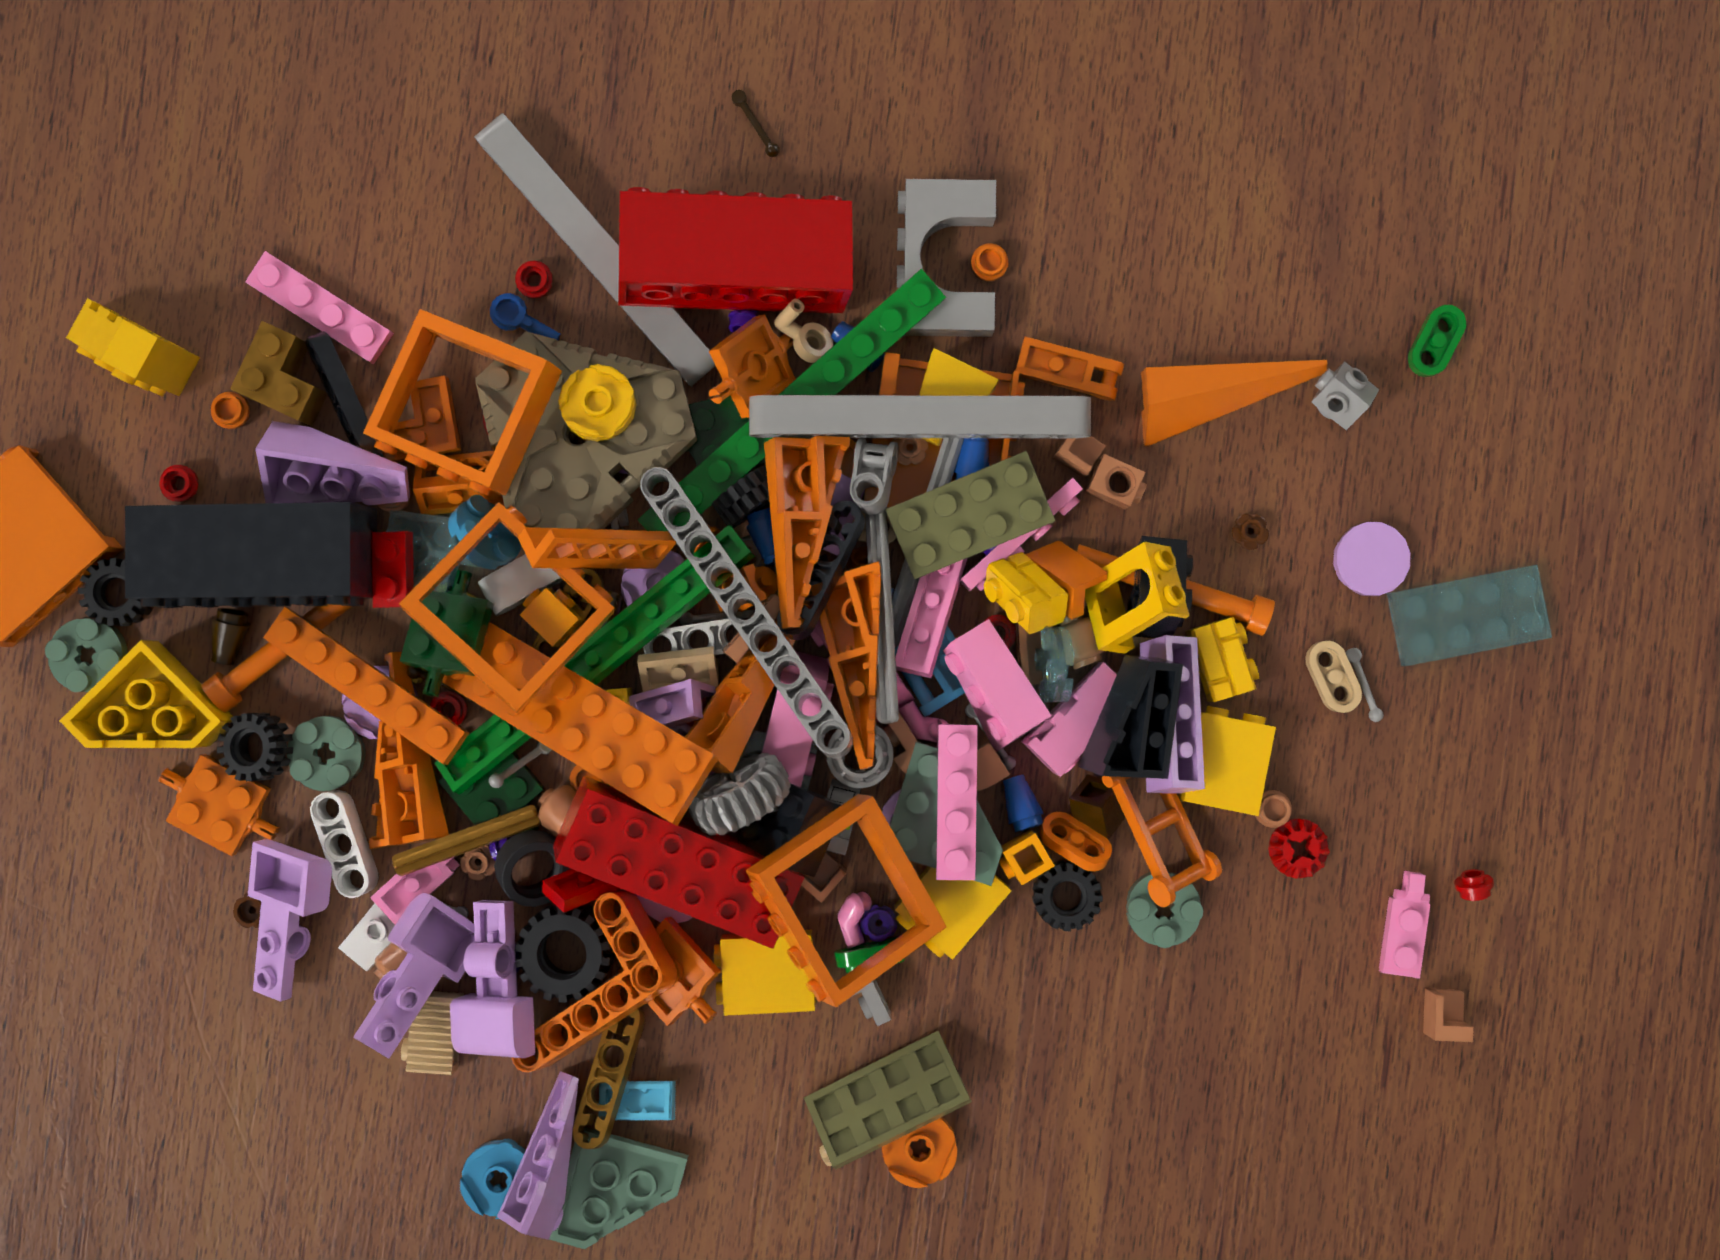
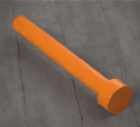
M1081 544L1078 545L1076 552L1101 568L1119 558ZM1134 572L1119 581L1134 586ZM1186 580V589H1192V605L1227 617H1234V619L1244 622V629L1246 631L1261 636L1265 634L1274 611V600L1255 595L1252 601Z
M329 604L328 606H315L302 617L322 630L352 606ZM268 642L225 676L220 672H216L201 684L202 689L218 709L227 713L242 701L240 692L288 655Z

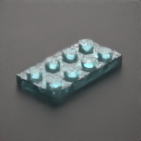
M1538 565L1387 593L1401 666H1410L1552 638Z

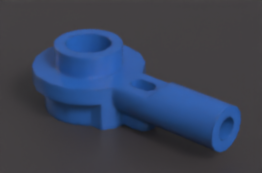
M505 293L497 296L491 303L490 317L499 329L514 331L522 328L530 333L556 340L560 339V333L527 314V307L519 296Z

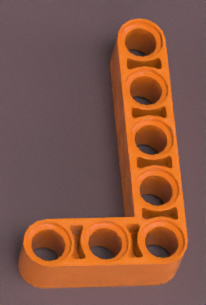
M629 891L608 892L602 894L594 904L595 918L624 971L536 1028L534 1036L535 1047L539 1053L538 1060L533 1055L527 1058H512L513 1064L518 1070L529 1073L553 1065L674 985L677 979L675 963L634 893ZM616 900L621 906L619 917L615 915L613 910ZM634 933L640 941L638 950H635L631 942ZM652 966L657 970L658 973V981L656 984L650 978V969ZM622 986L627 990L628 1000L626 1003L623 1002L620 996V989ZM592 1006L598 1013L597 1022L591 1017ZM562 1026H564L567 1029V1041H565L562 1037Z

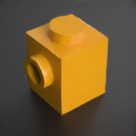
M537 588L523 602L522 605L526 608L520 614L552 647H559L584 621L573 609L576 602L561 588L556 592L551 588H545L543 591Z
M1031 829L1001 846L1003 849V857L999 860L1001 868L1008 879L1015 876L1021 885L1055 866L1038 836Z

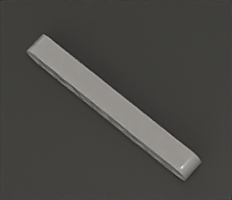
M501 113L475 135L474 138L618 303L619 245L512 122ZM620 306L673 368L680 371L681 377L690 387L716 366L709 353V349L673 308Z
M757 395L749 397V436L757 438H813L815 436L850 438L1091 437V397Z
M653 467L647 470L640 480V488L643 495L817 747L826 756L831 758H841L847 755L853 745L851 731L678 482L667 469L662 467ZM664 481L669 483L668 491L661 496L652 495V490L657 483ZM689 512L690 520L686 525L681 527L673 525V520L678 513ZM702 542L712 543L711 552L703 558L694 556V550L698 544ZM729 572L734 575V580L729 587L725 589L716 588L715 582L720 574ZM746 603L755 605V613L750 619H737V611L741 605ZM767 634L777 636V645L772 651L762 652L758 649V643L763 636ZM787 666H796L800 670L798 679L791 684L782 683L780 681L781 671ZM811 697L819 698L822 701L820 712L814 716L804 715L802 713L804 701ZM832 729H839L844 732L843 744L835 749L827 748L824 744L826 733Z

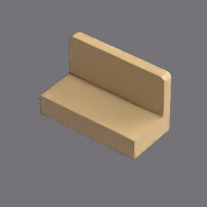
M714 646L638 655L637 663L643 692L688 679L715 687L719 685L718 658H715Z

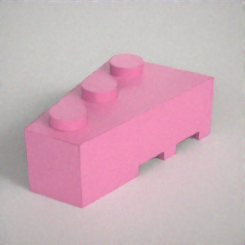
M989 619L953 640L943 650L946 655L945 662L949 670L959 680L996 752L1052 716Z
M795 651L830 701L834 684L827 683L829 665L826 658ZM796 666L785 667L781 671L780 681L784 684L794 683L800 675L799 668ZM777 689L762 753L775 755L788 773L790 784L801 787L804 775H812L816 754L810 753L813 739ZM816 697L806 699L802 705V713L806 716L818 714L822 701Z
M1098 662L1050 711L1052 716L1032 729L1021 740L1052 773L1060 777L1064 773L1069 772L1081 759L1080 755L1086 749L1117 676L1104 662Z

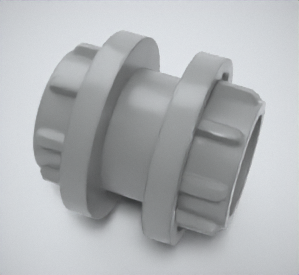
M875 724L876 761L873 767L865 770H860V768L853 769L844 761L845 756L841 758L827 756L828 766L832 774L841 783L853 788H867L879 783L888 774L893 762V747L885 731ZM837 729L834 732L827 748L835 749L843 744L844 732Z

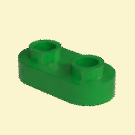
M1442 305L1431 311L1426 317L1408 354L1409 367L1418 376L1432 377L1447 367L1466 329V317L1458 307ZM1439 320H1443L1447 323V332H1443L1439 329ZM1422 353H1427L1430 355V365H1426L1422 362Z
M899 936L886 938L882 942L871 941L852 948L844 947L834 952L837 967L845 968L846 973H849Z

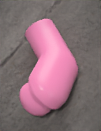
M914 701L898 709L916 739L938 743V724H948L947 721L924 717Z
M866 892L852 893L846 897L838 912L837 918L847 948H852L865 942L859 921L864 912L869 911L872 907L871 897Z

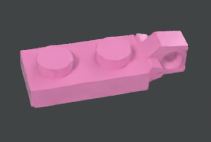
M457 856L404 876L396 874L370 898L396 925L407 906L416 896L422 893L431 895L454 874V871L460 866L455 860Z
M1404 871L1401 890L1394 889L1393 897H1389L1379 963V971L1382 973L1420 978L1430 911V894L1424 893L1426 875L1418 872Z

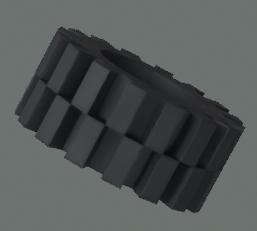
M766 465L757 468L754 472L752 471L746 477L738 480L736 484L731 485L727 491L721 493L713 501L712 506L727 526L730 525L732 528H735L744 523L748 515L763 510L765 506L770 504Z
M102 559L97 561L98 566L91 565L86 569L90 572V575H82L80 579L81 582L85 583V588L78 587V594H83L85 599L79 600L81 607H88L85 614L88 617L96 618L95 622L107 624L108 626H131L132 623H139L144 620L141 617L142 615L150 614L152 609L141 607V599H128L120 607L112 606L106 599L105 590L108 583L116 578L125 580V559Z
M270 713L241 714V716L232 717V723H226L222 727L227 733L219 734L218 740L223 741L224 744L221 747H217V753H224L225 757L219 759L221 766L229 765L225 772L228 775H236L234 779L239 781L246 780V782L269 780L275 778L274 775H280L284 772L281 766L289 765L291 760L286 758L285 755L293 754V747H287V742L293 741L292 734L283 733L288 729L286 723H279V717L270 716ZM254 732L260 736L263 744L262 755L258 761H254L248 752V741Z
M1057 861L1053 868L1037 876V882L1033 884L1034 895L1032 899L1036 907L1035 909L1045 922L1057 930L1060 928L1063 931L1071 932V929H1083V925L1086 923L1090 925L1094 921L1093 916L1099 914L1101 910L1099 904L1103 902V895L1100 892L1102 888L1091 871L1084 870L1071 861ZM1065 881L1076 883L1081 890L1079 904L1070 910L1058 908L1053 901L1055 887Z

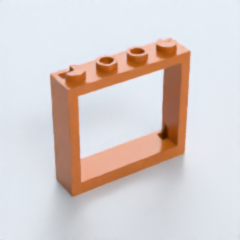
M419 309L363 434L377 440L374 445L375 448L392 456H395L399 450L407 454L405 461L425 470L428 464L439 467L436 474L450 481L458 483L460 477L470 481L468 488L488 496L490 490L506 496L562 370L544 358ZM437 337L529 374L485 472L393 434Z
M498 502L414 587L399 605L402 610L513 711L519 714L614 614L615 607L610 604L614 600L613 597L598 584L592 587L582 578L585 572L581 568H551L592 605L596 611L520 691L510 684L421 603L499 522L518 538L526 527L525 524L528 520L512 505L506 509Z
M857 794L746 870L752 881L749 883L753 889L751 893L759 903H765L771 913L768 917L771 927L778 936H784L790 946L787 950L789 958L799 970L803 968L810 980L806 983L808 990L814 993L818 1002L822 1001L834 1007H838L947 927L873 796ZM857 821L915 925L837 982H834L777 884L775 877Z

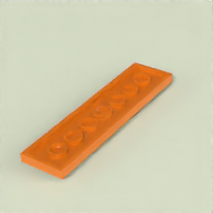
M489 622L480 656L520 691L550 657ZM565 666L561 668L519 714L513 711L476 676L453 674L443 677L442 683L676 826L680 823L718 760V757Z

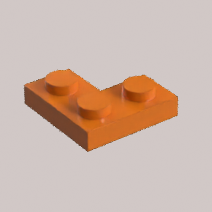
M443 375L418 380L411 393L415 419L398 422L393 434L439 454L461 451L449 378ZM398 450L396 455L392 456L383 451L384 458L396 463L405 462L406 453Z

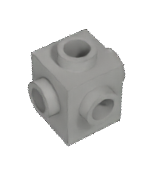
M1344 361L1335 372L1329 368L1314 385L1319 390L1312 403L1324 417L1334 420L1347 430L1371 406L1379 389L1368 381L1367 376L1361 370L1352 368Z

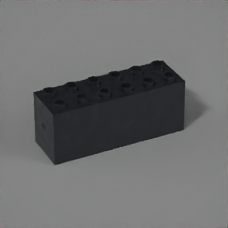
M352 502L125 506V598L141 599V607L183 608V606L216 608L219 606L255 607V605L291 607V605L328 606V604L364 606V599H373L372 532H377V508Z

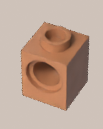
M1103 454L1099 458L1084 492L1126 510L1131 506L1132 502L1137 505L1140 502L1147 486L1146 483L1142 482L1146 472ZM1119 474L1126 479L1127 489L1124 493H1116L1110 488L1109 479L1111 475Z

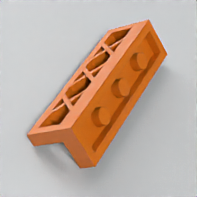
M494 450L445 456L467 466L479 465L481 468L478 470L485 472ZM428 464L425 470L415 466L413 492L422 516L452 513L461 503L467 501L473 495H480L494 505L500 502L504 506L502 494L490 490L488 496L468 488L470 481L460 477L458 483L439 475L425 477L426 471L438 470L439 467Z
M525 527L518 536L532 568L656 569L676 544L669 531Z

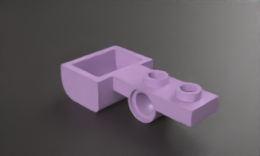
M270 839L254 841L252 844L248 896L261 901L253 991L281 1002L292 998L295 960L300 959L307 952L311 941L309 930L299 926V917L324 911L328 907L332 866L327 859Z
M427 893L419 894L410 902L390 932L388 941L407 952V955L397 970L386 973L377 984L374 991L376 1003L353 1037L388 1059L393 1054L442 975L456 983L459 982L465 972V951L471 943L475 942L474 923Z
M498 900L473 902L475 942L471 943L465 951L464 969L469 976L476 977L477 993L454 998L450 1003L451 1041L453 1048L456 1052L463 1054L512 1058L530 1057L535 1055L533 997L517 996L513 901Z

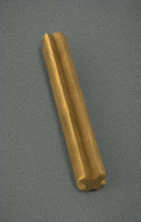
M529 805L398 853L392 857L395 872L398 876H404L540 825L537 809L534 805Z

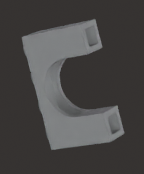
M906 179L905 191H898V214H905V228H897V251H904V265H897V288H900L922 268L920 260L921 249L926 240L938 230L951 226L993 227L996 219V180ZM938 287L946 296V299L904 335L992 337L995 330V292H952Z

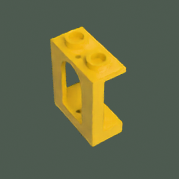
M1149 542L1141 543L1102 568L1107 571L1106 581L1085 589V600L1098 650L1125 654L1135 648L1132 637L1167 616L1180 618L1190 616L1185 601L1186 595L1181 586L1176 568V559L1169 546ZM1143 569L1150 579L1149 594L1141 605L1126 613L1118 581L1135 570Z

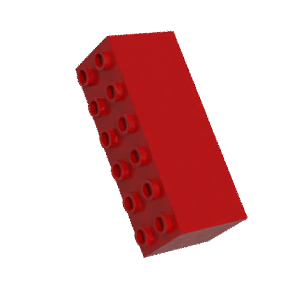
M632 187L628 191H620L618 306L783 311L793 299H799L804 304L803 312L843 314L853 291L852 201H845L841 197L833 195L823 196L820 199H804V196L799 194H786L782 198L766 197L765 194L759 192H749L743 196H730L726 192L719 190L708 191L705 194H689L684 189H670L666 193L651 192L644 187Z
M585 775L583 776L553 844L556 863L774 949L779 938L768 921L771 913L765 903H759L751 893L753 889L749 883L752 881L746 872L748 868L765 858L763 855L737 841L738 838L731 835H708V833H702L699 826H696L692 819L685 816L676 826L614 787ZM786 869L777 875L775 880L792 908L805 877L802 873Z

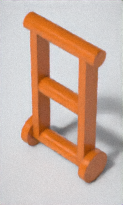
M1102 776L1103 784L1107 788L1112 787L1150 869L1153 879L1148 883V892L1151 899L1158 906H1169L1175 901L1177 891L1200 878L1212 881L1221 875L1222 866L1220 860L1213 852L1202 849L1177 794L1160 793L1167 810L1144 821L1126 782L1131 777ZM1174 824L1193 865L1170 878L1151 836Z

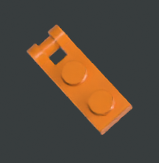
M1025 336L1015 371H1020L1019 376L1089 394L1102 400L1115 401L1118 392L1115 385L1117 377L1122 376L1124 364L1109 358ZM1094 369L1103 372L1101 383L1091 381Z

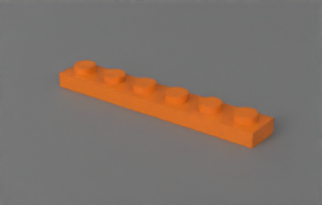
M288 607L283 608L263 637L442 764H449L469 735L466 730Z

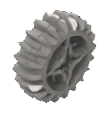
M762 753L760 755L752 754L748 758L742 757L739 759L733 773H713L708 775L689 806V812L702 833L725 835L729 831L736 832L741 827H748L750 823L761 820L762 816L773 812V808L783 802V798L787 797L791 787L788 779L789 775L775 755Z

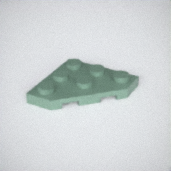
M916 741L890 827L910 861L936 868L938 748ZM976 799V870L974 881L992 886L1003 849Z
M584 1127V1132L589 1134V1142L591 1138L599 1137L600 1131ZM613 1134L610 1135L609 1140L604 1146L597 1149H583L575 1142L569 1161L565 1202L562 1207L563 1217L559 1227L552 1231L549 1240L586 1249L598 1242L600 1238L645 1215V1212L675 1198L679 1193L689 1155Z

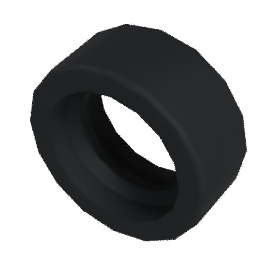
M524 831L517 833L507 840L498 851L494 864L496 879L510 900L521 906L533 907L551 901L542 893L543 880L571 869L555 862L553 844L556 838L545 831ZM543 850L548 851L553 856L554 864L552 870L539 883L523 886L516 884L512 879L513 867L527 853Z

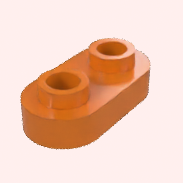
M1053 812L1045 817L1040 829V838L1045 846L1087 871H1099L1108 864L1112 854V845L1106 837L1065 812ZM1054 833L1060 834L1063 838L1056 836ZM1086 853H1091L1095 857L1089 856Z

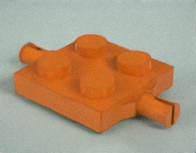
M765 314L753 317L709 350L722 378V382L709 391V397L714 396L711 400L716 404H720L730 395L741 418H748L749 397L779 395L796 380L786 353L793 346V339L786 334L778 337L772 330Z
M207 754L200 755L192 772L186 778L166 768L161 773L163 776L159 777L158 781L178 791L176 802L166 822L230 856L237 855L243 841L252 832L270 840H274L277 836L275 833L279 832L280 827H276L261 819L262 807L271 788L258 781L246 782V780L239 781L234 779L236 775H228L225 772L229 767L228 765L221 766L218 760Z
M672 917L665 918L658 925L656 931L675 963L677 979L671 988L647 1004L667 1026L674 1024L690 1008L700 1017L704 1024H707L717 1015V1012L702 997L707 986L716 978L721 970ZM634 933L631 942L635 945V950H638L640 941ZM652 966L650 969V978L656 984L658 981V973L657 970ZM622 967L618 970L619 973L624 971Z

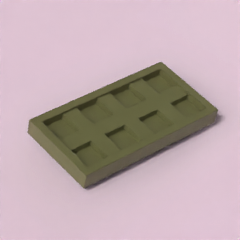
M1027 451L885 509L914 580L1055 522Z
M939 1031L804 1097L831 1165L835 1170L972 1102Z

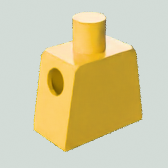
M934 348L919 396H990L999 379ZM943 438L922 439L939 446Z

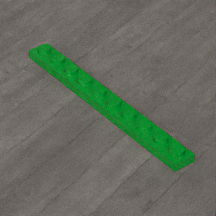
M921 268L779 395H837L943 302L946 296ZM749 421L678 483L700 515L712 505L713 501L721 493L727 491L731 485L736 484L738 480L743 478L765 458L764 443L772 438L750 437ZM652 507L637 519L647 531H668ZM678 513L673 520V525L676 527L686 525L690 520V513Z
M730 525L715 536L738 570L755 557ZM707 542L694 553V556L698 558L707 556L711 552L712 543ZM686 559L599 629L564 666L597 685L711 593L690 561ZM729 572L720 574L715 582L716 588L733 574ZM494 714L467 736L448 765L442 764L438 760L434 764L452 791L460 795L531 737Z

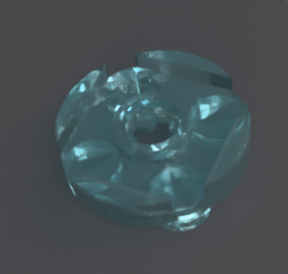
M1045 627L1041 630L1042 648H1036L1034 656L1036 671H1042L1043 680L1040 681L1039 687L1040 698L1042 702H1068L1073 688V678H1067L1069 666H1074L1071 636L1068 629H1064V627Z

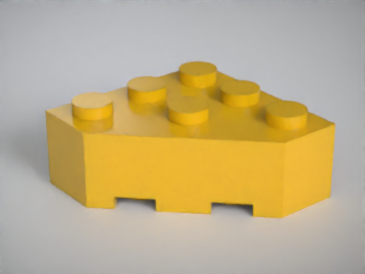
M87 298L66 337L78 345L76 350L78 353L94 360L93 363L112 372L111 375L161 397L164 396L166 391L180 396L200 359L199 356Z
M140 640L59 721L85 748H200L211 746L218 739L219 734L225 732L222 727L226 723H232L231 718L233 716L229 712L221 711L211 702L203 691L201 683L159 641Z

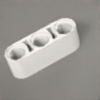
M526 554L482 578L478 585L486 599L494 604V614L499 616L523 604L525 599L537 588L543 591L545 588H551L562 582L563 579L551 568H532Z
M722 619L666 628L647 643L643 650L645 654L654 653L653 642L659 636H665L670 640L672 644L671 651L693 649L690 646L689 638L694 631L702 630L709 638L707 647L714 646L715 655L725 654L722 650L729 643L726 638V632L733 624L730 619Z
M341 790L319 794L311 802L310 813L325 858L332 866V878L335 887L344 897H359L374 889L379 876L354 801L348 793ZM329 798L334 799L339 805V813L336 818L331 817L326 811V803ZM341 834H345L351 840L352 846L349 853L343 852L338 846V838ZM353 869L358 870L364 877L362 888L355 887L350 881V874Z

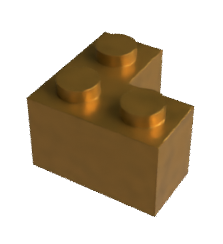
M261 321L230 389L310 426H313L327 396V392L295 378L308 350L306 341Z

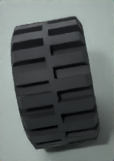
M555 904L547 906L528 921V924L522 928L519 934L521 938L515 946V951L519 952V956L515 959L516 968L521 967L523 973L519 975L523 983L529 980L532 984L530 990L535 994L538 991L545 993L543 999L549 1001L556 997L559 998V1002H568L570 998L578 1000L583 998L588 992L591 993L607 976L615 959L613 958L614 951L595 918L594 907L590 905L586 907L579 906L565 913ZM557 930H566L576 934L583 941L586 948L585 964L575 971H565L556 967L550 961L546 952V942L550 934Z

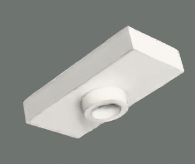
M374 903L338 948L365 971H369L375 965L376 956L391 943L388 941V936L395 924Z

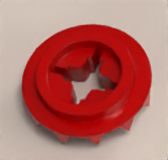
M1298 818L1288 820L1284 825L1277 827L1270 837L1268 848L1270 859L1275 868L1288 877L1295 879L1313 877L1316 872L1325 867V861L1330 853L1327 842L1328 837L1317 824L1309 820ZM1304 839H1307L1305 848L1309 851L1308 853L1311 855V858L1298 855L1294 859L1293 854L1295 850L1287 840L1301 843Z

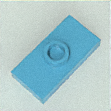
M627 1081L615 1120H675L676 1081ZM604 1082L599 1084V1104L605 1105L610 1102L613 1092L610 1085ZM599 1111V1116L606 1117V1111Z

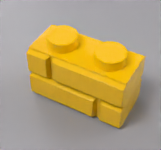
M1023 552L1008 556L1007 560L1003 558L989 563L986 571V581L984 582L985 595L989 601L997 602L1006 611V615L1012 623H1018L1029 634H1033L1043 630L1046 625L1051 627L1064 621L1066 618L1068 593Z
M1228 617L1185 631L1187 637L1197 638L1199 676L1208 702H1217L1257 689L1254 680L1259 679V673L1253 658L1247 659L1243 645L1248 643V639L1241 622L1236 623L1234 617Z

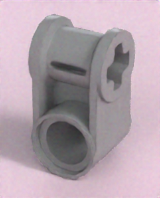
M864 438L857 440L850 495L855 504L865 514L877 515L888 505L892 479L898 461V443L896 442L882 445L867 443ZM876 487L879 489L877 496L873 500H861V494L866 488Z

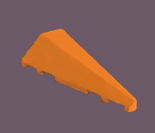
M1327 360L1146 367L1141 372L1144 410L1142 411L1144 446H1151L1308 380L1322 376L1327 370Z
M815 436L811 439L774 437L764 443L782 629L800 628L802 622L799 620L805 598L809 595L811 589L809 582L814 564L818 562L833 508L831 502L836 483L840 481L842 475L840 468L845 451L850 445V437Z
M879 561L844 572V575L840 576L819 618L830 654L828 659L847 726L853 736V747L860 770L874 766L881 565ZM822 582L811 586L813 596L822 590Z
M805 603L803 604V607H804V605L807 606L809 609H811V607H812V606L806 605ZM800 616V619H799V620L802 621V622H801V626H802V624L804 623V620H803V619L801 618V616ZM771 634L761 648L758 647V649L762 652L772 651L777 645V636ZM785 636L790 645L793 647L796 640H791L787 636ZM750 649L715 689L716 693L702 711L703 719L693 721L694 725L684 736L718 757L711 770L715 773H733L775 685Z
M402 652L385 654L384 661L389 663V677L415 695L412 679L407 674L408 665L399 661ZM379 721L374 778L379 780L380 792L379 802L372 804L371 815L377 816L376 836L369 838V849L428 842L449 835L430 755L384 722Z

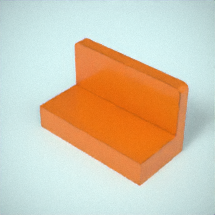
M1055 541L1025 554L1068 593L1066 616L1071 620L1084 615L1085 589L1107 580V571L1061 541Z

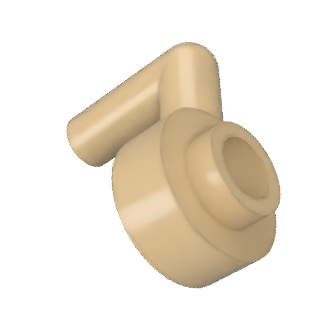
M793 299L775 318L774 325L778 330L793 339L794 349L800 358L807 362L815 363L833 347V339L830 332L821 324L811 322L800 326L795 323L794 320L804 310V304L799 299Z

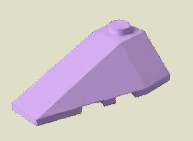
M272 421L255 448L266 503L363 502L366 505L406 502L410 498L407 467L311 427Z
M561 1071L497 1215L499 1219L520 1233L548 1240L552 1231L559 1227L563 1217L562 1207L566 1195L579 1078Z

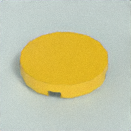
M591 365L589 366L590 368H585L581 371L577 370L569 376L561 388L558 401L561 416L569 429L582 439L597 442L612 439L624 432L634 418L637 405L635 392L624 374L610 366Z

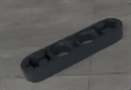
M323 331L306 337L308 353L350 444L383 457L382 450L374 447L377 440L363 434L368 419L329 335Z
M840 501L833 505L821 551L827 545H836L839 547L840 552L839 556L832 562H823L819 556L818 562L814 564L811 579L817 578L822 580L823 586L817 595L805 598L804 603L812 606V608L809 609L804 605L800 615L804 623L802 626L800 625V628L782 629L780 610L778 612L777 625L784 635L791 640H803L813 632L864 529L865 518L859 507L852 501ZM851 513L854 522H846L842 528L838 519L840 517H847ZM840 531L844 539H846L845 541H842L839 537H837Z

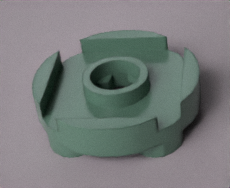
M91 618L75 619L67 622L56 631L52 640L45 647V655L48 658V664L53 676L61 685L73 692H89L128 653L126 641L115 626L99 624L95 622V619ZM83 648H94L96 652L91 656L94 661L91 665L88 662L81 661L80 656Z
M335 716L315 717L299 724L292 734L293 741L288 743V747H293V754H287V758L291 760L289 763L291 776L296 781H300L304 786L317 791H331L345 786L361 772L365 762L366 750L362 737L358 736L347 724L346 720ZM324 743L329 744V750L335 751V758L328 759L327 764L321 762V757L317 754L318 749L323 748Z
M1151 872L1141 876L1131 886L1126 899V916L1131 929L1145 942L1161 948H1169L1183 943L1196 931L1203 916V907L1197 890L1190 884L1177 891L1175 901L1170 908L1171 915L1169 917L1162 915L1157 918L1155 913L1158 908L1148 892V883L1153 879ZM1168 872L1170 878L1177 874L1173 872Z

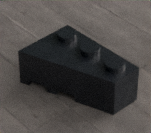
M1125 655L1078 767L1101 776L1168 779L1183 664L1156 657Z

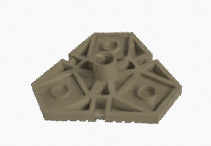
M527 331L511 345L544 358L562 370L506 496L503 495L505 508L508 509L512 505L528 520L525 524L526 527L606 528L634 501L630 495L640 486V480L647 470L653 467L668 469L697 441L680 371L651 363H644L639 360H632L631 358L621 357L609 353L607 357L598 355L593 348L570 344L562 340L558 341L554 338ZM496 360L475 378L490 446L493 450H495L529 375ZM600 364L615 368L626 376L635 392L637 406L632 422L624 432L612 439L597 442L587 440L581 445L572 444L577 434L569 429L561 416L558 400L563 384L571 374L577 370L581 371L585 368H590L589 366ZM623 468L629 475L619 484L613 477Z

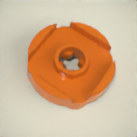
M941 1117L883 1146L882 1153L889 1172L897 1181L909 1187L923 1188L938 1180L940 1182L949 1175L956 1162L957 1146L952 1127L946 1119ZM919 1139L926 1140L925 1145L930 1148L928 1154L922 1152L919 1157L913 1156V1148L909 1146L912 1141L917 1142Z

